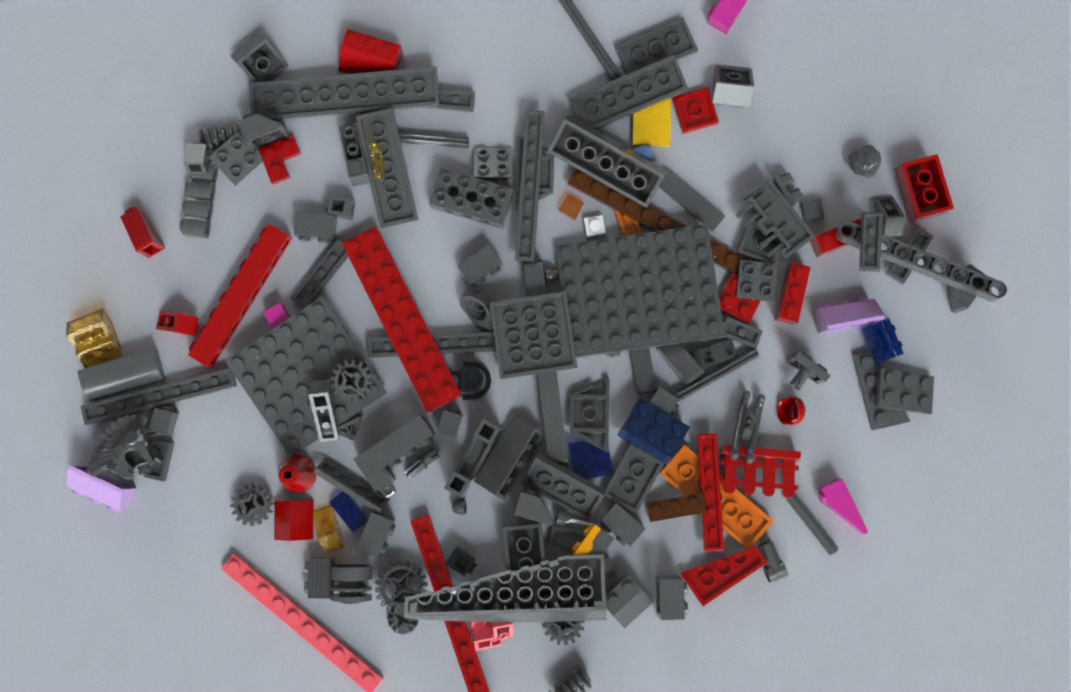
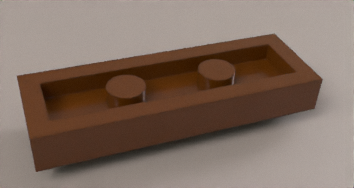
M704 493L646 503L650 522L708 512Z

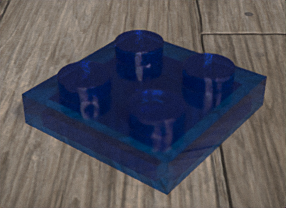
M584 440L568 443L575 474L586 480L614 474L609 449L608 452H605Z

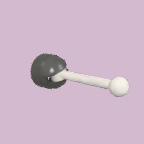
M558 509L555 520L556 525L565 526L569 522L586 526L594 525V523L570 518L568 512ZM596 523L597 526L602 528L601 523Z

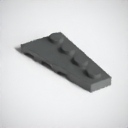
M874 352L853 356L871 430L911 422L905 411L875 407L877 370L882 367Z

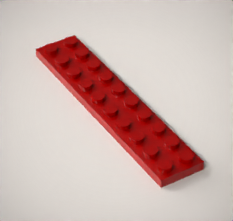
M375 226L343 242L342 245L426 412L429 413L461 397L462 394L377 227Z

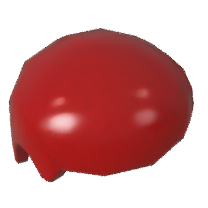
M789 396L779 401L777 416L783 425H797L805 417L806 407L802 399L797 396Z

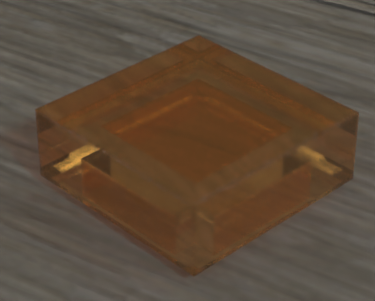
M568 194L559 212L576 220L584 203Z

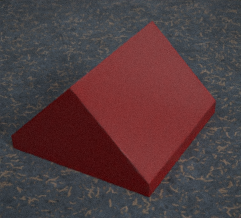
M314 500L275 501L274 540H313Z

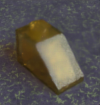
M332 505L313 511L317 540L325 554L344 547L342 533Z

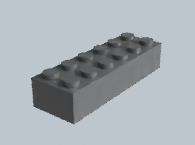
M570 115L564 118L547 151L645 208L652 201L668 172L663 167Z

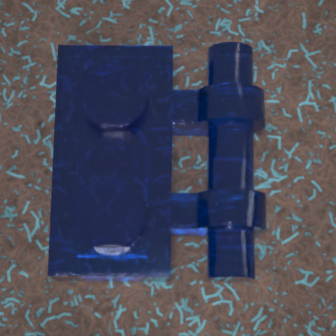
M889 318L861 328L876 364L904 354L901 347L903 346L902 342L898 340L895 333L896 328L891 324Z

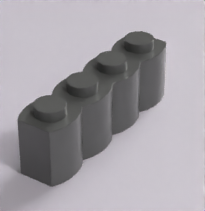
M209 161L207 174H188L189 181L185 184L187 198L182 204L184 218L180 221L179 225L180 231H182L184 236L209 238L218 176V167L213 161Z

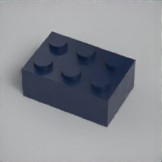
M639 397L617 436L667 465L674 458L690 427Z

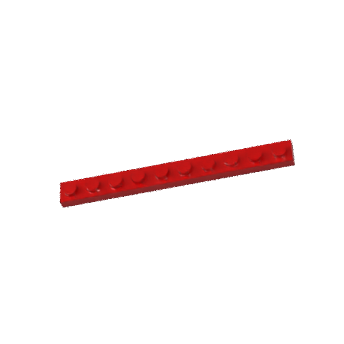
M430 515L410 521L434 592L441 590L443 587H454ZM444 621L468 692H490L467 623L465 621Z

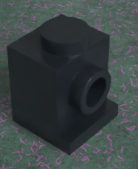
M456 546L445 563L464 577L467 573L471 575L477 566L474 563L476 558L462 550L459 546ZM461 558L466 559L465 565L459 563Z

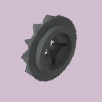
M393 607L387 617L389 627L395 633L402 635L412 632L416 628L419 619L406 618L409 622H403L399 626L400 618L397 615L402 616L403 614L401 608H399L397 615H395V607Z

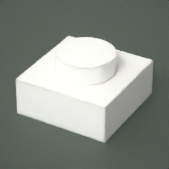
M602 215L584 218L587 238L606 234Z

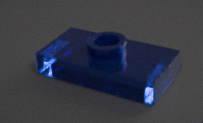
M343 491L329 502L352 533L368 521V518L353 499Z

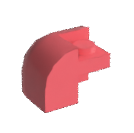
M470 622L475 651L502 645L501 641L513 636V622Z

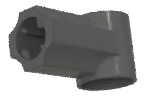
M773 541L758 545L757 548L768 562L763 566V570L769 583L787 577L788 571L784 562L780 560Z

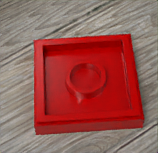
M708 87L672 97L682 134L719 123Z

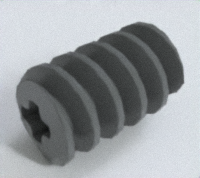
M229 126V132H226L225 127H222L221 132H219L217 127H215L213 133L207 128L206 134H204L201 128L199 129V140L201 144L207 145L208 151L210 149L215 151L236 132L241 135V130L239 126H237L236 131L233 130L232 126Z
M578 665L579 673L572 670L573 677L566 675V683L560 680L561 687L559 688L556 685H553L555 692H586L584 686L589 689L592 688L591 679L584 669Z

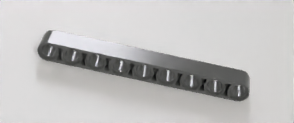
M851 221L842 222L835 231L837 240L860 249L861 225ZM847 228L850 231V235H844L841 229ZM882 234V243L887 247V250H881L882 259L987 301H997L1007 293V286L1002 281ZM897 250H902L905 253V258L899 257ZM916 257L921 258L924 264H917ZM934 266H941L942 273L937 272ZM953 273H959L961 280H956ZM973 279L979 282V288L974 287ZM992 287L998 290V296L992 293Z

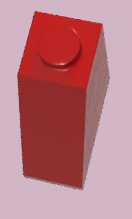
M132 207L120 216L136 252L151 258L165 249L143 210L138 207Z

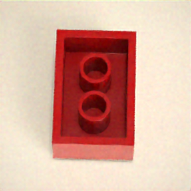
M938 154L902 163L894 169L910 223L946 214L954 209Z

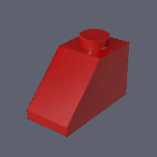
M160 311L156 329L195 336L199 326V318L178 312Z

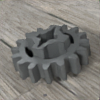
M347 359L344 361L345 365L337 364L339 370H332L336 375L330 377L335 382L330 386L336 387L337 390L334 394L341 393V400L346 396L348 402L352 400V397H354L355 401H359V395L364 398L366 397L365 391H371L368 385L374 383V381L369 380L373 373H367L370 367L363 368V361L356 364V359H353L350 364ZM353 367L358 369L359 371L351 372L348 368ZM340 374H341L342 377H343V381H342V384H341V385H340V382H339ZM364 376L365 383H364V386L362 387L361 377ZM355 377L354 383L349 384L350 378ZM353 389L356 393H348L345 390Z
M249 484V488L243 485L242 491H235L237 497H231L235 501L234 504L230 505V507L235 508L231 514H237L236 521L243 520L242 525H247L249 522L250 526H255V521L258 525L262 524V518L268 520L269 517L266 514L273 512L269 509V506L274 505L273 502H269V499L273 496L266 495L268 489L261 490L262 485H257L256 488L254 484ZM252 492L248 498L243 497L246 493ZM253 501V504L256 505L255 508H251L249 502ZM255 512H261L259 516L252 518Z
M566 621L568 625H565L564 628H561L558 622H547L542 624V627L548 629L545 631V635H551V642L557 639V645L561 641L568 645V640L575 643L574 637H581L579 630L583 631L584 627L580 624L585 621H577V623L575 621ZM550 624L556 626L557 634L553 632ZM569 630L573 631L570 635L564 636Z

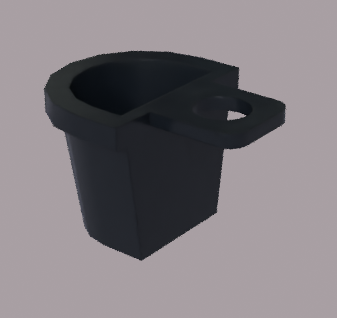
M463 362L461 371H450L451 375H455L459 379L457 386L461 391L462 400L480 399L490 389V373L480 363Z

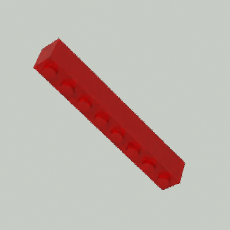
M270 224L262 229L260 239L250 248L249 257L247 260L244 259L242 261L237 276H233L229 283V289L221 295L218 307L211 311L208 323L204 324L199 331L200 336L190 345L188 356L207 367L213 368L291 242L292 238Z

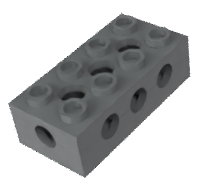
M440 168L429 205L431 209L504 229L514 189ZM454 190L459 192L454 197L449 195L450 192ZM470 196L477 197V199L473 202H469L467 200ZM488 201L495 202V205L492 207H487L485 204Z

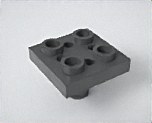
M804 352L792 354L787 359L789 364L799 370L792 381L789 382L797 390L801 389L808 378L816 384L826 382L831 376L827 373L828 370L824 366L813 363L811 361L812 358Z

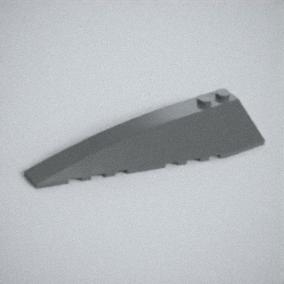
M604 554L561 556L557 560L542 561L538 565L523 566L519 570H508L478 578L479 580L462 582L458 586L443 587L439 591H428L405 597L404 618L465 622L607 620Z

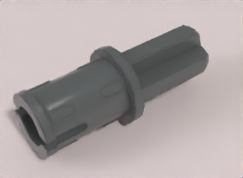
M432 447L420 458L417 457V460L407 467L404 473L409 479H412L423 469L427 470V466L441 456Z

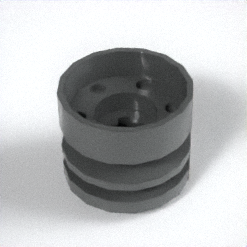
M367 564L332 565L331 579L340 581V584L330 587L331 591L339 592L331 594L330 600L343 604H358L372 600V594L363 593V591L372 590V586L363 584V581L372 579L373 566Z

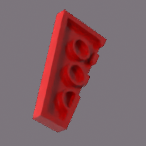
M753 546L681 572L680 574L701 605L705 606L768 562L757 546Z

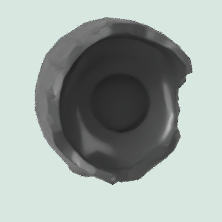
M872 145L862 146L848 156L851 170L856 175L867 178L873 177L881 164V155Z

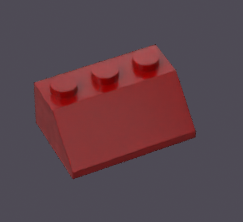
M346 29L340 49L338 71L356 74L398 70L403 55L402 47L396 43Z

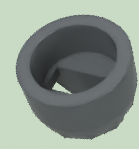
M457 499L453 502L452 510L454 513L459 515L466 514V499Z

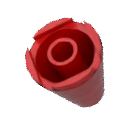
M293 455L281 463L278 470V479L281 486L288 492L303 493L314 485L317 475L314 473L316 468L312 460L306 456Z

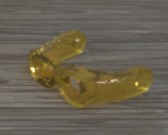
M378 143L369 144L372 160L376 163L373 168V177L375 180L382 179L385 175L383 154ZM376 153L380 154L379 161L375 158ZM378 166L382 168L381 173H377Z

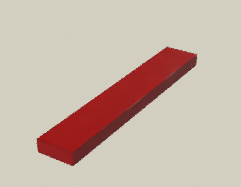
M717 433L696 434L700 493L705 495L708 510L706 513H701L704 552L724 551Z

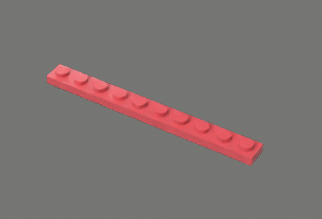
M236 553L223 565L221 569L366 692H373L384 677Z

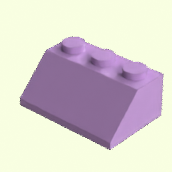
M868 296L857 298V302L850 303L849 300L837 302V306L832 307L830 303L823 304L814 311L818 334L876 323L885 319V315L875 298L868 300Z
M69 465L67 487L73 489L72 492L74 494L89 496L90 501L97 504L102 502L108 505V509L115 512L127 509L136 488L103 473L91 477V469L86 465Z

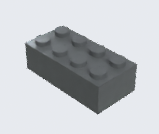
M541 523L502 527L507 571L519 570L523 566L529 565L530 567L545 561Z

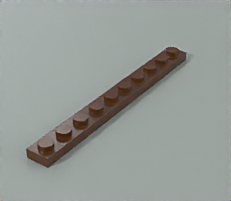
M575 168L567 185L626 215L654 232L688 227L649 205L645 208ZM710 239L714 264L730 273H735L743 256Z

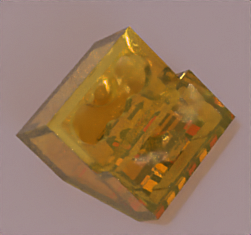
M103 308L67 322L66 337L75 348L76 356L85 368L121 354V345L113 323Z

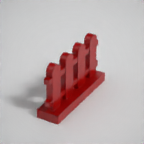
M722 445L720 448V456H725V459H721L720 463L724 465V479H720V484H723V489L726 493L731 494L735 491L736 486H743L744 494L752 495L755 492V487L762 488L764 496L771 497L775 493V489H781L782 496L789 499L793 497L794 491L798 490V485H795V471L799 470V465H795V462L801 459V451L755 447L754 461L752 464H747L745 461L747 447L739 446L738 457L744 458V461L731 460V445ZM756 459H763V462H756ZM776 460L782 461V464H776ZM737 466H744L743 480H736ZM756 467L763 468L762 482H756ZM776 469L782 470V484L775 483Z

